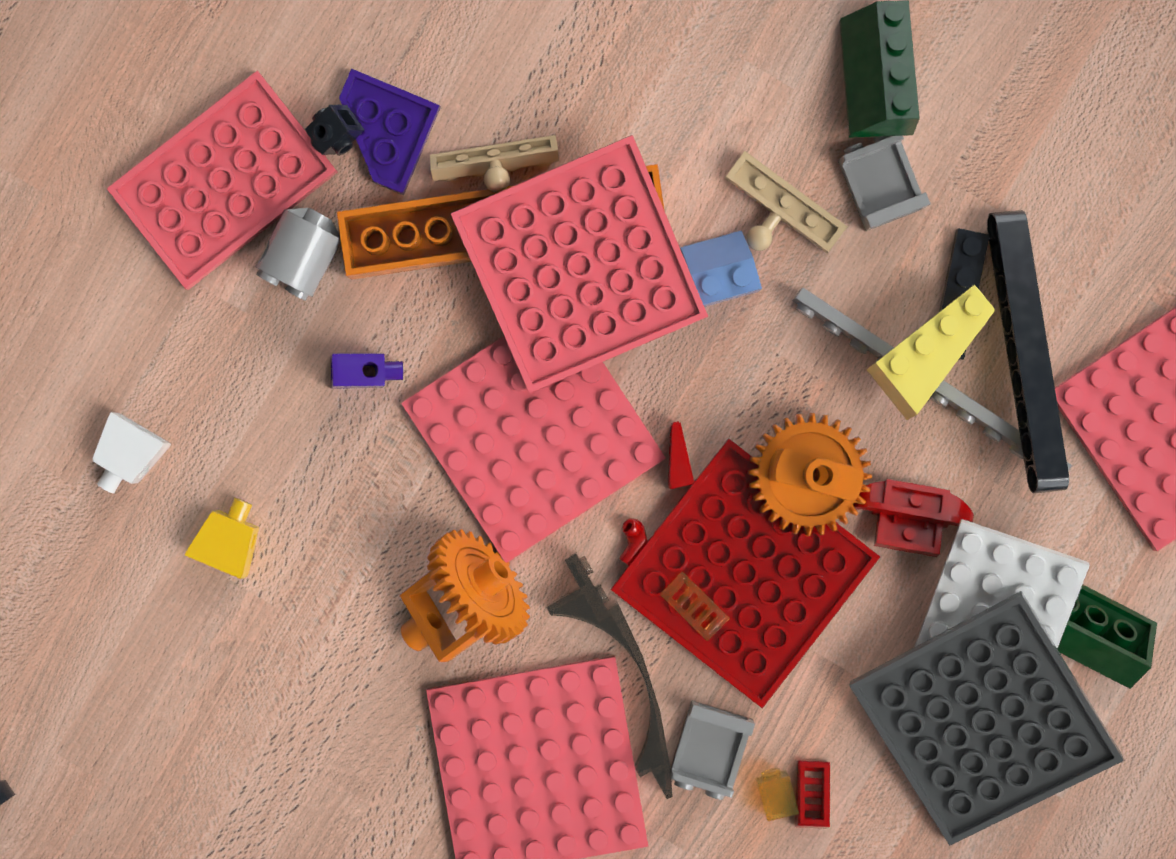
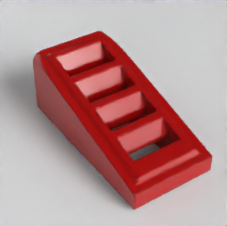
M679 421L671 423L669 489L692 485L694 482L681 422L679 423Z
M797 761L795 827L818 829L830 827V762ZM805 771L822 772V778L805 777ZM805 785H822L821 791H805ZM805 798L821 799V805L805 804ZM805 811L820 812V818L805 817Z

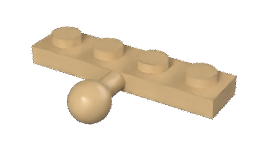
M556 135L430 155L433 181H453L458 177L469 175L484 176L485 186L490 191L496 193L505 190L509 186L510 176L507 171H516L521 167L533 165L543 167L550 165L552 162L560 161Z
M746 151L743 152L725 177L726 180L771 212L762 225L754 226L747 234L748 245L756 251H763L771 245L772 231L780 220L826 253L831 250L848 227Z

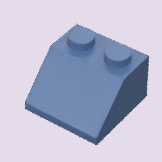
M742 230L680 248L704 307L757 293L762 289L754 258Z

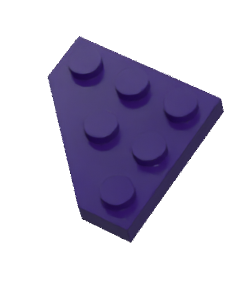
M351 68L339 99L342 105H347L364 128V131L356 138V141L363 154L372 180L380 186L404 195L441 107L436 103Z

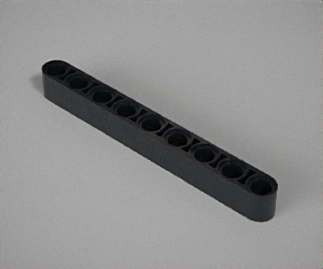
M1023 210L990 213L987 219V232L990 235L989 245L1028 487L1034 494L1066 490L1069 486V472L1027 216Z

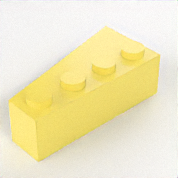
M974 285L866 370L905 419L908 420L920 412L994 313L995 309L977 286Z

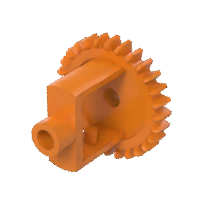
M809 413L805 423L802 415L796 414L795 425L792 424L788 417L784 418V430L773 424L771 427L775 436L772 437L763 433L762 437L767 445L756 444L754 446L761 453V457H750V461L757 464L758 468L748 470V474L757 476L758 480L750 483L749 487L760 488V491L752 498L755 501L765 500L759 508L761 512L772 509L768 518L770 522L781 517L779 528L784 530L791 522L792 533L797 534L800 527L803 526L805 535L810 536L813 526H815L818 534L824 535L825 524L832 531H836V519L845 525L848 524L845 513L848 512L857 516L858 512L853 504H865L866 501L859 496V493L870 492V488L863 485V480L871 479L872 475L864 473L863 468L870 466L871 461L860 460V457L867 452V449H855L861 438L858 436L848 439L852 428L846 427L839 431L840 420L836 419L828 426V415H822L817 423L815 413ZM815 470L816 475L813 480V471Z
M460 529L458 532L455 530L447 532L432 545L427 557L428 561H430L427 569L431 571L399 595L412 616L410 620L401 626L403 640L415 651H422L429 645L438 662L453 660L483 636L485 643L492 642L494 645L507 643L524 631V628L528 626L526 620L530 618V615L526 612L530 609V606L524 602L528 598L527 594L519 590L523 587V584L515 581L514 578L518 574L515 571H511L509 568L510 562L506 563L502 560L499 552L494 553L490 542L484 545L481 536L475 538L471 531L465 534L463 529ZM432 587L435 592L439 590L444 592V595L439 599V603L450 602L451 605L446 611L447 614L455 611L458 612V618L455 620L456 624L464 620L467 621V626L464 630L467 633L457 640L427 592Z

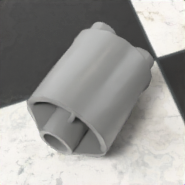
M311 208L284 210L262 257L255 266L259 269L256 275L275 286L278 285L279 281L287 284L285 290L304 301L307 300L308 296L313 297L320 280L341 244L340 235L332 220Z

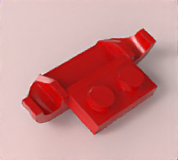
M891 479L865 485L870 488V492L859 493V496L866 501L865 504H853L856 510H870L872 515H878L874 546L932 557L940 555L943 527L947 528L949 525L959 526L961 519L973 523L974 518L971 508L962 499L950 493V490Z

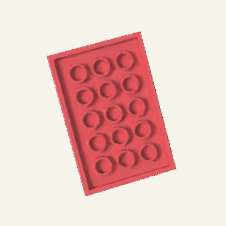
M257 70L115 181L107 190L183 287L189 290L281 218L284 210L295 207L337 174L338 171L325 155H322L312 146L311 138Z

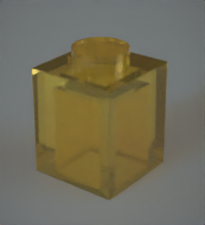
M780 768L768 769L761 772V777L755 778L764 815L768 822L799 814L790 777L786 770L780 772Z

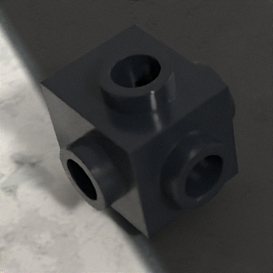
M329 105L327 108L319 110L312 117L313 122L305 128V131L311 138L312 146L322 155L337 154L338 156L348 152L353 147L352 142L364 131V128L347 105Z

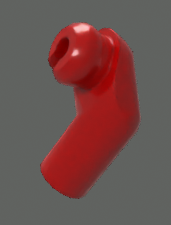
M633 518L627 519L622 526L628 546L619 559L627 565L632 563L648 542L644 525L640 520Z

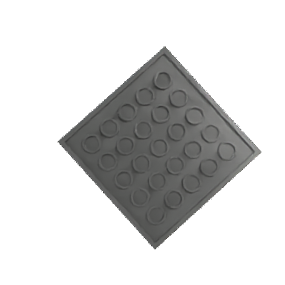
M1022 591L851 680L849 684L949 846L1124 761L1121 751Z

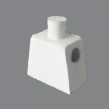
M111 412L92 460L105 468L97 485L114 494L122 479L131 484L139 483L166 452L171 443L126 416Z

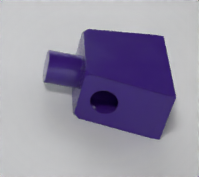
M332 354L330 357L331 389L383 388L386 380H403V361H385L384 354ZM363 366H373L375 368V376H365L362 371Z

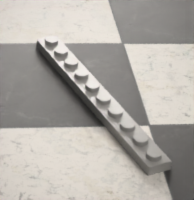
M801 288L792 300L798 304L796 310L810 319L816 316L825 322L823 324L824 329L839 337L840 334L848 337L851 339L850 346L863 354L869 351L878 357L876 362L894 348L805 288ZM944 380L941 382L930 399L943 407L949 404L958 410L956 416L971 425L975 421L985 428L983 434L996 442H1000L1002 439L1011 445L1009 451L1024 460L1018 429ZM1067 462L1068 471H1069L1070 468L1072 467V465Z

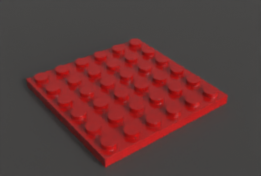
M728 438L654 532L636 558L615 582L611 591L763 709L876 564L880 556L837 522L836 531H832L825 524L824 535H819L815 526H813L810 536L805 535L803 526L800 527L797 534L792 533L791 522L784 530L779 528L781 517L770 522L768 518L772 509L761 512L759 508L765 500L755 501L752 498L760 491V488L749 487V484L758 480V477L748 474V470L756 469L758 465L750 461L752 456Z

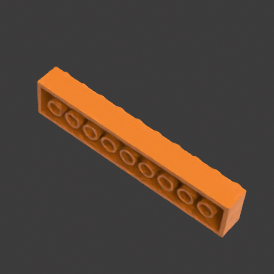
M658 164L648 165L646 168L664 209ZM487 189L338 211L337 218L346 276L353 280L472 262L451 213L492 196L496 192Z

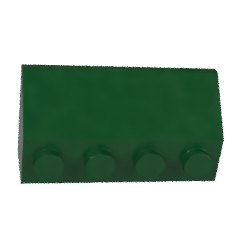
M909 0L877 1L840 18L839 21L849 138L913 135L920 119Z
M1082 584L1057 649L1061 654L1131 689L1152 667L1157 622Z

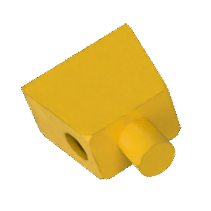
M234 498L228 514L220 510L212 511L186 550L185 556L239 579L246 578L249 574L259 532L258 526L246 522L252 504Z

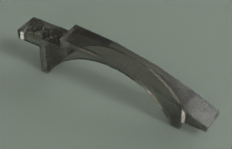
M575 552L566 557L565 562L579 587L547 604L546 608L551 616L578 619L602 629L615 638L634 659L647 687L650 708L648 731L642 750L635 762V769L640 777L652 771L666 799L673 797L671 768L661 712L642 652L619 603L616 602L606 607L604 603L608 602L609 598L601 584L597 586L593 584L589 576L594 573L591 565L585 556L579 558Z

